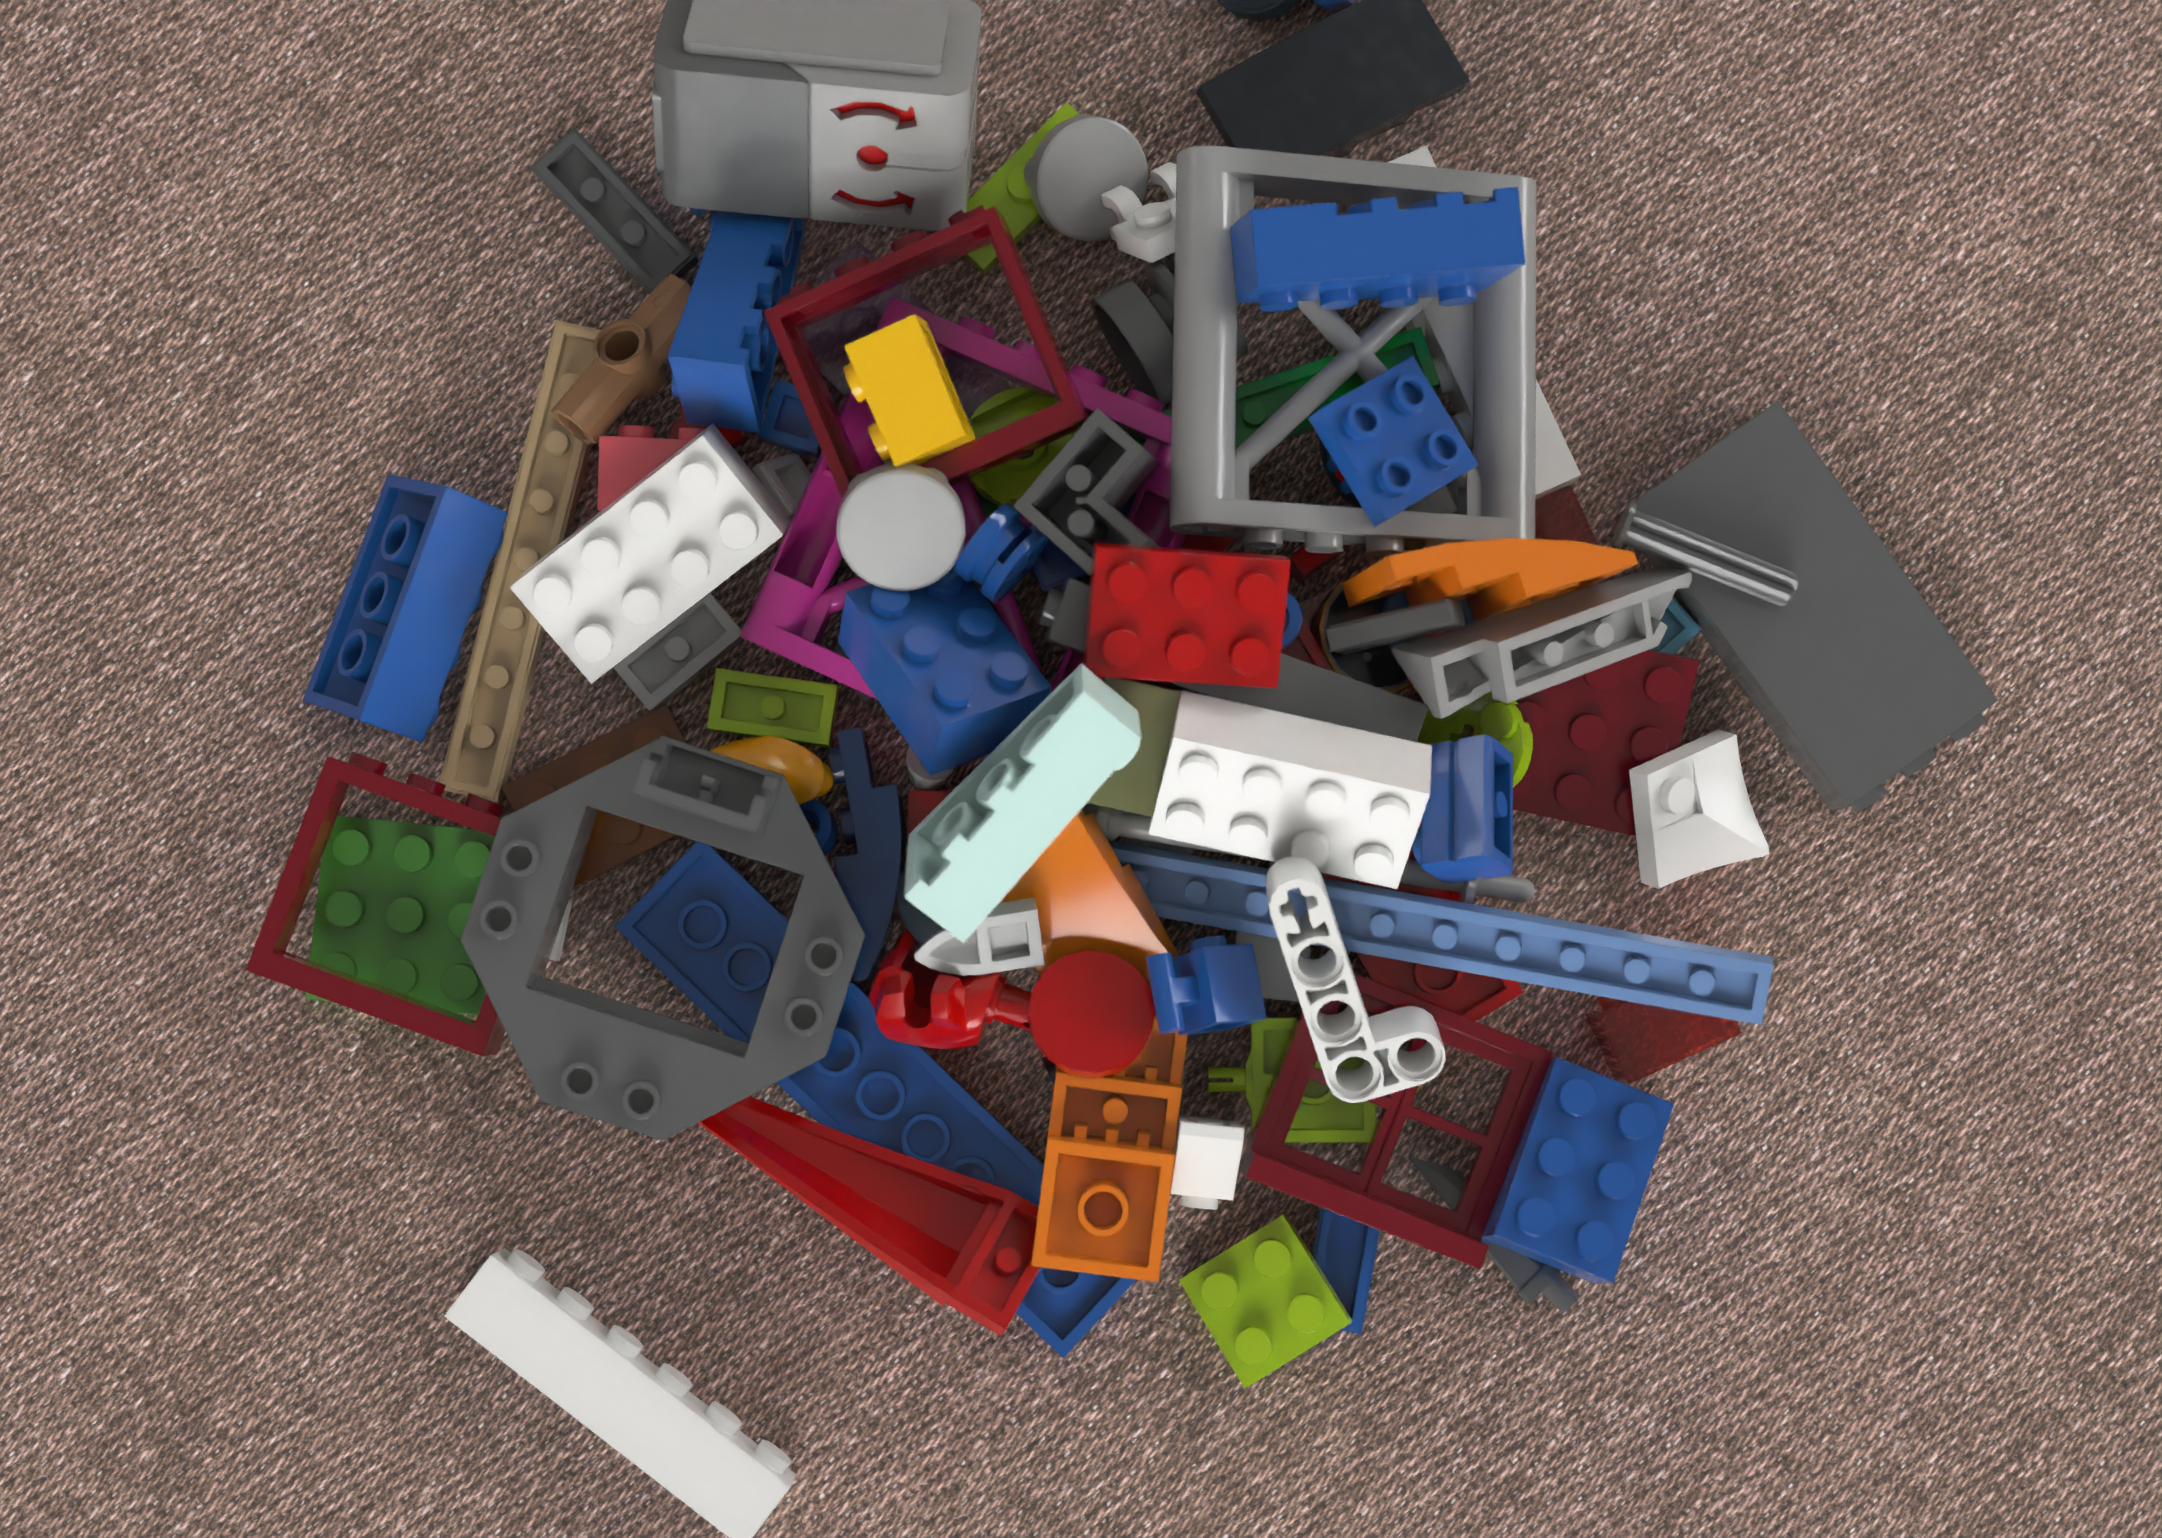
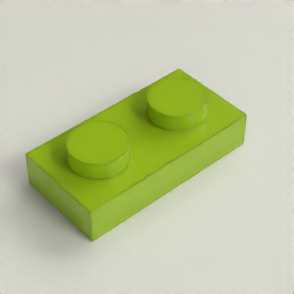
M716 668L707 729L712 732L748 737L774 736L798 744L831 748L840 688L835 684Z

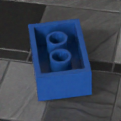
M955 565L938 581L916 590L893 591L869 584L846 592L838 643L931 776L990 754L1049 696L1051 690L1050 684L983 594L980 593L974 582H966L954 572Z
M1555 1057L1551 1059L1481 1239L1591 1283H1613L1674 1103L1561 1058Z

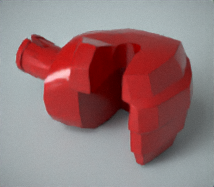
M909 930L901 934L893 949L884 958L869 994L879 1030L887 1039L936 1049L973 1046L980 1043L988 1024L992 1025L994 1020L1007 1025H1013L1031 1033L1028 1012L1032 992L1007 983L1006 971L983 975H966L964 977L958 974L941 972L921 964L915 960L914 956L918 948V941L911 935Z

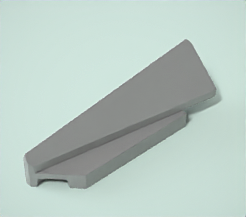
M1664 566L1652 567L1466 624V627L1397 644L1392 647L1393 654L1434 717L1444 718L1490 691L1494 700L1510 703L1659 646L1668 628L1660 620L1676 589L1689 588L1692 582L1691 571Z

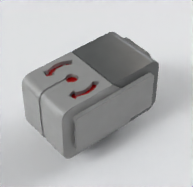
M667 0L653 50L655 79L652 88L656 169L661 171L663 197L671 204L684 208L801 219L810 217L812 220L940 231L949 227L948 218L960 210H963L965 213L967 212L975 151L982 17L980 7L971 0Z

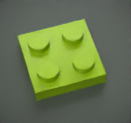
M1286 1213L1179 1279V1282L1244 1389L1352 1322L1348 1312Z

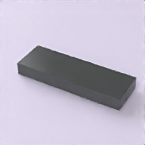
M575 127L530 167L542 183L648 295L652 293L664 277L673 274L681 278L699 262L697 256Z

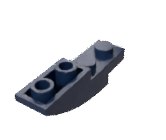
M862 727L837 731L839 747L829 748L835 784L846 783L850 807L840 809L846 845L856 843L858 854L834 858L836 869L834 874L866 935L853 972L855 981L872 979L886 950L899 906L897 899L898 879L905 863V819L901 788L897 784L876 787L867 733Z

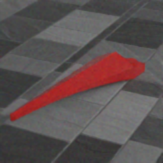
M751 1096L698 1122V1124L944 1307L945 1304H948L1000 1336L1007 1329L1040 1267L1031 1266L1038 1206L1011 1190L862 1140Z

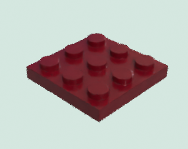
M1649 649L1517 699L1518 704H1515V706L1520 710L1523 721L1529 722L1531 728L1533 750L1525 775L1513 788V810L1636 836L1629 770L1679 747L1700 661Z

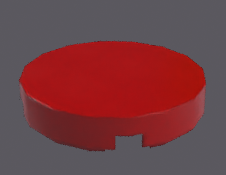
M1085 950L1064 955L1043 971L1032 989L1028 1022L1034 1044L1042 1055L1044 1053L1048 1060L1056 1064L1057 1068L1069 1075L1095 1079L1119 1073L1129 1066L1134 1059L1139 1057L1152 1035L1155 1005L1150 986L1135 966L1113 953Z

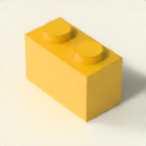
M914 314L844 346L851 361L850 364L843 367L845 377L858 402L867 399L876 423L868 426L869 433L883 461L892 459L896 467L907 464L919 465L976 439L928 323Z

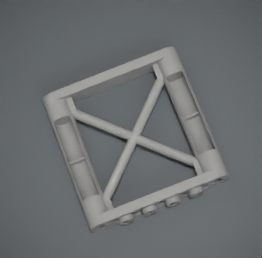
M1214 145L1193 146L1179 151L1176 164L1170 530L1188 535L1244 538V546L1252 549L1282 547V541L1305 542V550L1313 553L1343 551V545L1366 546V555L1374 557H1387L1404 553V549L1419 550L1453 542L1502 538L1535 539L1536 181L1519 175ZM1518 187L1526 264L1477 293V300L1473 302V456L1479 465L1453 480L1458 486V514L1402 511L1374 528L1363 508L1249 500V471L1355 372L1365 383L1386 372L1388 369L1375 356V353L1435 298H1418V302L1410 306L1387 308L1359 335L1350 328L1335 310L1321 309L1320 301H1298L1297 307L1339 353L1235 449L1237 297L1230 227L1249 210L1253 209L1254 196L1326 203L1335 202L1336 204L1355 205L1370 201L1371 199L1396 197L1399 209L1402 210L1421 201L1433 200L1435 194L1463 191L1464 204L1485 202L1493 196V190L1496 188Z

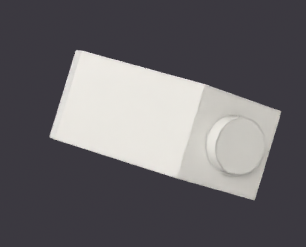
M1179 1115L1170 1194L1181 1195V1206L1215 1210L1218 1209L1219 1199L1233 1200L1245 1130L1237 1121Z

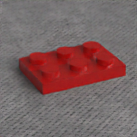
M1094 543L1083 665L1097 677L1277 688L1291 560L1286 556Z

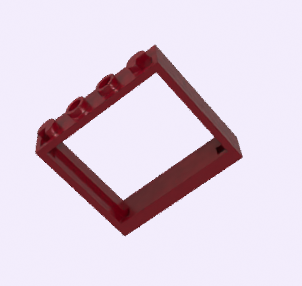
M983 205L966 213L960 210L948 218L949 227L927 236L925 231H917L905 235L890 245L892 253L872 262L869 261L868 257H860L846 262L833 271L835 279L813 288L811 283L790 288L791 293L778 298V305L763 311L842 499L848 490L851 480L858 474H862L863 471L803 328L990 243L994 247L1059 402L923 462L918 466L935 468L941 471L947 477L949 485L952 487L1078 431L1089 418L1006 220L994 206L984 210Z
M353 751L348 762L327 756L247 964L246 971L480 1056L497 1055L506 1030L487 992L478 1016L474 1020L286 952L349 784L492 836H496L502 819L500 816L504 806L468 793L464 804L442 797L446 787L445 784L411 772L406 783L384 776L387 763Z

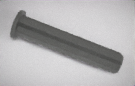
M1632 500L1625 507L1616 526L1611 547L1618 549L1621 544H1625L1778 606H1785L1793 599L1799 583V576L1796 573L1636 510L1637 502Z

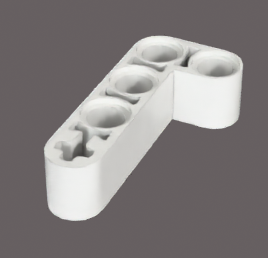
M1298 856L1285 857L1275 862L1268 870L1265 879L1270 916L1331 1092L1343 1101L1351 1103L1364 1102L1424 1084L1434 1079L1442 1071L1446 1058L1439 1029L1433 1016L1423 1008L1406 1006L1368 1017L1319 869L1308 859ZM1293 888H1300L1302 895L1305 897L1308 914H1303L1298 918L1292 897L1287 892ZM1320 943L1330 947L1327 954L1319 959H1307L1300 955V952L1311 944ZM1339 1000L1348 1004L1344 1011L1334 1015H1327L1319 1011L1329 1001ZM1411 1038L1427 1040L1426 1044L1416 1051L1408 1052L1399 1049L1405 1041ZM1357 1056L1366 1060L1362 1066L1356 1069L1347 1070L1338 1066L1348 1057Z

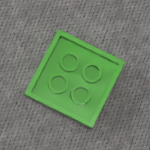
M337 816L321 859L310 960L454 1013L478 1015L486 995V990L461 942V937L495 836L470 828ZM309 993L305 994V999L329 1001Z

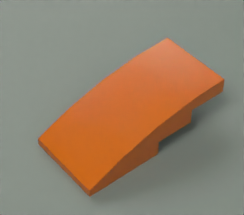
M1502 538L1446 543L1387 556L1341 584L1349 607L1405 591L1410 607L1445 598L1455 602L1467 599L1474 621L1592 586L1637 565L1638 562L1633 551L1578 541Z
M1082 808L999 902L1003 903L1028 898L1035 899L1044 965L1034 966L1040 976L1047 967L1064 955L1094 950L1113 953L1135 966L1150 986L1152 993L1146 957L1160 953H1171L1172 958L1179 956L1130 864L1121 866L1093 812L1085 816Z
M1156 1015L1154 1016L1151 1038L1144 1050L1140 1053L1139 1057L1134 1059L1129 1066L1119 1073L1092 1079L1069 1075L1056 1067L1031 1266L1159 1282L1175 1160L1174 1149L1188 1035H1179V1032L1160 1034Z

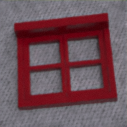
M1354 973L1366 1012L1377 1015L1406 1006L1423 1008L1433 1016L1443 1043L1509 1069L1485 1133L1482 1134L1412 1106L1411 1104L1419 1086L1417 1085L1390 1093L1388 1096L1384 1095L1367 1100V1102L1383 1107V1111L1358 1173L1284 1144L1309 1079L1327 1085L1323 1070L1314 1067L1318 1055L1302 1008H1300L1244 1150L1238 1170L1245 1178L1480 1269L1489 1245L1481 1240L1554 1053ZM1339 1000L1329 1001L1319 1011L1327 1015H1334L1340 1002L1347 1003ZM1411 1038L1406 1051H1416L1422 1048L1427 1040ZM1406 1117L1479 1145L1455 1210L1448 1209L1381 1182Z

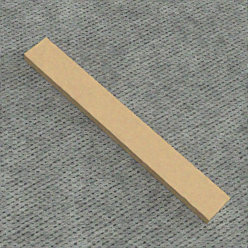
M556 320L503 529V541L497 552L439 781L446 785L444 791L465 796L470 793L502 804L504 796L502 786L506 785L545 634L543 626L509 587L528 568L569 537L592 444L589 446L575 438L570 431L558 423L551 410L596 358L593 349L594 341L601 330Z

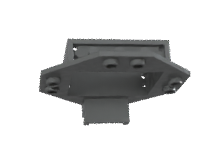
M661 736L644 747L501 819L461 937V942L541 1102L656 1139L665 1140L826 1057L866 935L784 775ZM599 810L804 876L749 1043L543 977Z

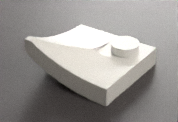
M1718 729L1629 770L1641 883L1660 889L1696 873L1769 854L1768 843L1756 819L1745 785L1739 757L1737 734Z

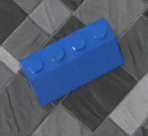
M388 474L302 701L423 743L427 729L433 725L438 716L440 708L439 697L448 673L455 667L460 657V641L470 614L476 610L482 597L481 585L490 560L498 552L502 544V528L508 512L445 485Z

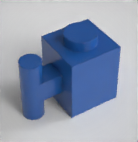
M1211 936L1189 942L1190 952L1172 958L1171 953H1160L1146 957L1160 1034L1179 1032V1035L1230 1031L1267 1018L1253 944L1227 945L1225 936Z

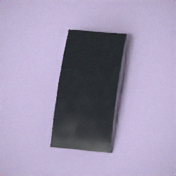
M1362 0L1251 56L1201 85L1197 89L1196 94L1227 147L1342 158L1349 155L1359 143L1403 125L1414 112L1460 93L1470 80L1422 0Z

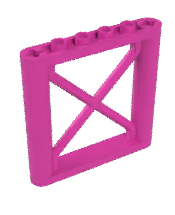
M896 298L889 299L876 331L916 314L928 323L944 363L947 356L950 355L1021 387L1033 388L1037 394L1057 398L1034 345L1017 340L1013 349L992 340L996 331L974 319L962 316L959 323L955 324ZM1074 364L1070 374L1087 415L1091 416L1098 408L1125 432L1145 440L1143 448L1160 462L1133 494L1136 497L1127 518L1161 548L1181 549L1187 534L1176 533L1170 530L1172 417L1160 413L1164 404L1159 400L1134 389H1130L1127 397H1123L1104 388L1107 382L1105 377ZM849 389L839 411V417L863 473H866L874 468L883 466L885 461L879 456L869 433L868 426L876 423L867 399L858 402L851 389ZM821 452L740 633V637L877 699L848 657L819 644L832 614L843 609L846 592L870 584L858 576L829 588L843 557L838 545L836 530L842 497L823 452ZM970 479L952 486L959 497L964 511L965 540L963 549L986 521ZM1022 515L1021 522L1028 527L1034 525ZM1013 590L996 604L990 601L994 611L1044 676ZM1066 650L1052 681L1050 694L1081 663L1083 664V655Z

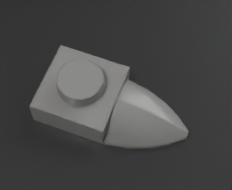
M1028 898L998 903L964 943L946 929H943L928 939L914 953L915 960L929 968L958 975H983L1044 965L1035 899Z

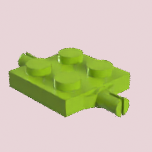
M1267 1017L1266 1019L1251 1023L1250 1050L1244 1067H1207L1208 1078H1232L1231 1081H1207L1208 1093L1244 1092L1250 1107V1135L1297 1017ZM1357 1056L1348 1057L1338 1066L1347 1070L1356 1069L1362 1066L1366 1060ZM1318 1058L1314 1067L1322 1070ZM1309 1079L1284 1143H1370L1376 1128L1378 1105L1367 1101L1355 1103L1343 1101L1336 1097L1327 1085ZM1420 1085L1418 1086L1416 1093H1419Z

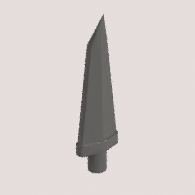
M1408 1157L1451 1210H1455L1466 1179L1449 1166ZM1481 1239L1489 1245L1488 1256L1516 1288L1517 1294L1527 1304L1533 1302L1542 1292L1564 1313L1578 1300L1580 1295L1558 1274L1561 1270Z

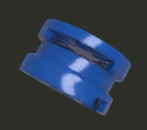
M1009 503L999 507L980 526L961 552L954 567V572L966 582L972 580L978 582L982 586L980 593L994 604L1007 596L1022 580L1041 554L1048 540V537L1035 525L1028 527L1021 522L1022 514Z

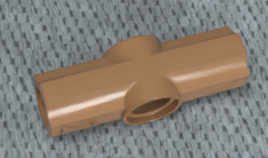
M673 274L664 277L629 319L614 321L606 325L598 333L593 347L596 358L551 410L558 423L570 431L575 438L589 446L592 443L596 444L599 436H602L633 399L646 398L661 388L667 373L664 362L668 358V353L691 291V287L686 281Z

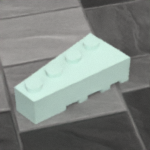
M1081 663L908 835L904 898L964 943L1113 771L1123 768L1135 756L1141 740L1138 710Z

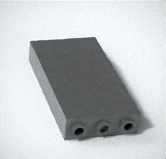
M1779 401L1769 406L1634 501L1637 502L1636 510L1792 571L1799 576L1796 593L1790 603L1785 606H1778L1691 571L1692 582L1689 588L1676 589L1674 596L1690 617L1700 626L1702 635L1830 811L1852 806L1855 812L1863 810L1887 793L1886 788L1882 784L1899 771L1905 777L1917 772L1937 757L1932 750V747L1949 735L1956 742L1971 734L1986 722L1981 712L1997 702L1998 699ZM1623 511L1617 515L1618 519H1620ZM1643 552L1653 567L1664 566L1690 571Z

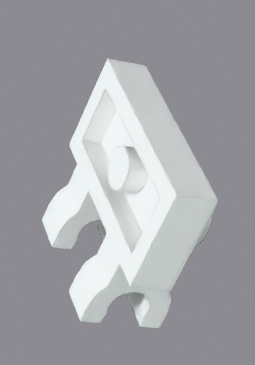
M1168 162L1150 171L1152 182L1161 185L1168 195V200L1164 202H1155L1142 206L1135 193L1122 185L1101 194L1103 206L1112 209L1119 220V224L1109 228L1111 239L1116 241L1118 250L1150 263L1175 252L1176 164Z

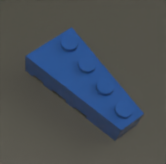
M1518 187L1496 188L1493 190L1491 198L1483 203L1464 204L1463 191L1435 194L1433 200L1421 201L1402 210H1399L1396 197L1371 199L1370 201L1347 208V214L1339 215L1338 205L1335 202L1251 209L1230 227L1237 303L1259 302L1260 310L1267 312L1293 309L1298 306V301H1320V308L1325 310L1350 308L1359 304L1358 299H1379L1380 306L1383 308L1410 306L1416 304L1418 298L1438 297L1439 305L1441 306L1465 305L1475 302L1477 300V293L1526 264Z
M713 210L710 222V237L668 353L673 373L672 395L674 398L680 399L687 424L710 426L713 423L718 428L760 433L779 350L763 311L778 305V298L791 293L790 288L794 285L807 229L805 219Z

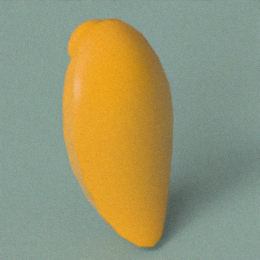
M774 736L750 737L732 741L710 750L711 752L784 775L800 806L812 801L816 796L826 795L833 785L834 779L830 767L822 764L821 759L810 749L787 739Z

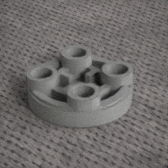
M1078 114L1056 125L1042 139L1034 156L1025 165L1024 181L1030 188L1032 201L1038 214L1047 225L1073 239L1096 241L1110 237L1109 228L1119 224L1115 212L1103 206L1101 194L1122 185L1132 190L1142 204L1148 185V166L1140 143L1126 127L1107 118Z
M887 464L866 473L858 474L851 480L839 506L836 527L837 540L840 551L849 567L868 583L893 591L916 590L941 579L957 562L965 540L964 511L959 497L949 485L947 477L941 471L914 464L899 467L894 466V464Z

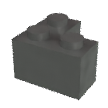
M1097 408L1013 507L1091 576L1094 543L1160 547L1119 511L1160 462Z

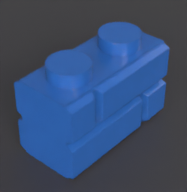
M1487 735L1458 739V742L1444 741L1427 744L1432 746L1430 796L1421 819V827L1418 828L1412 844L1414 856L1420 867L1441 882L1449 884L1473 881L1478 877L1487 879L1511 875L1513 872V753L1492 736Z

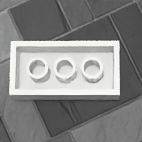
M712 423L528 568L509 588L592 684L785 534L791 519Z
M1181 690L1154 815L1151 817L1149 834L1272 862H1277L1285 857L1298 856L1314 863L1322 873L1397 889L1430 796L1432 746Z

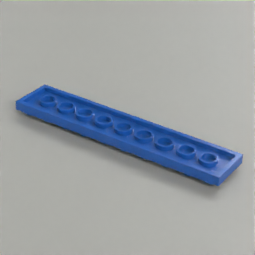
M696 841L618 922L615 928L724 1033L749 1043L789 919L713 846ZM851 979L826 1057L776 1083L822 1125L918 1160L1011 1190L1039 1207L1044 1163L922 1046L887 1039L879 1030L875 1011L869 996ZM1040 1267L1016 1314L1064 1358L1137 1279Z

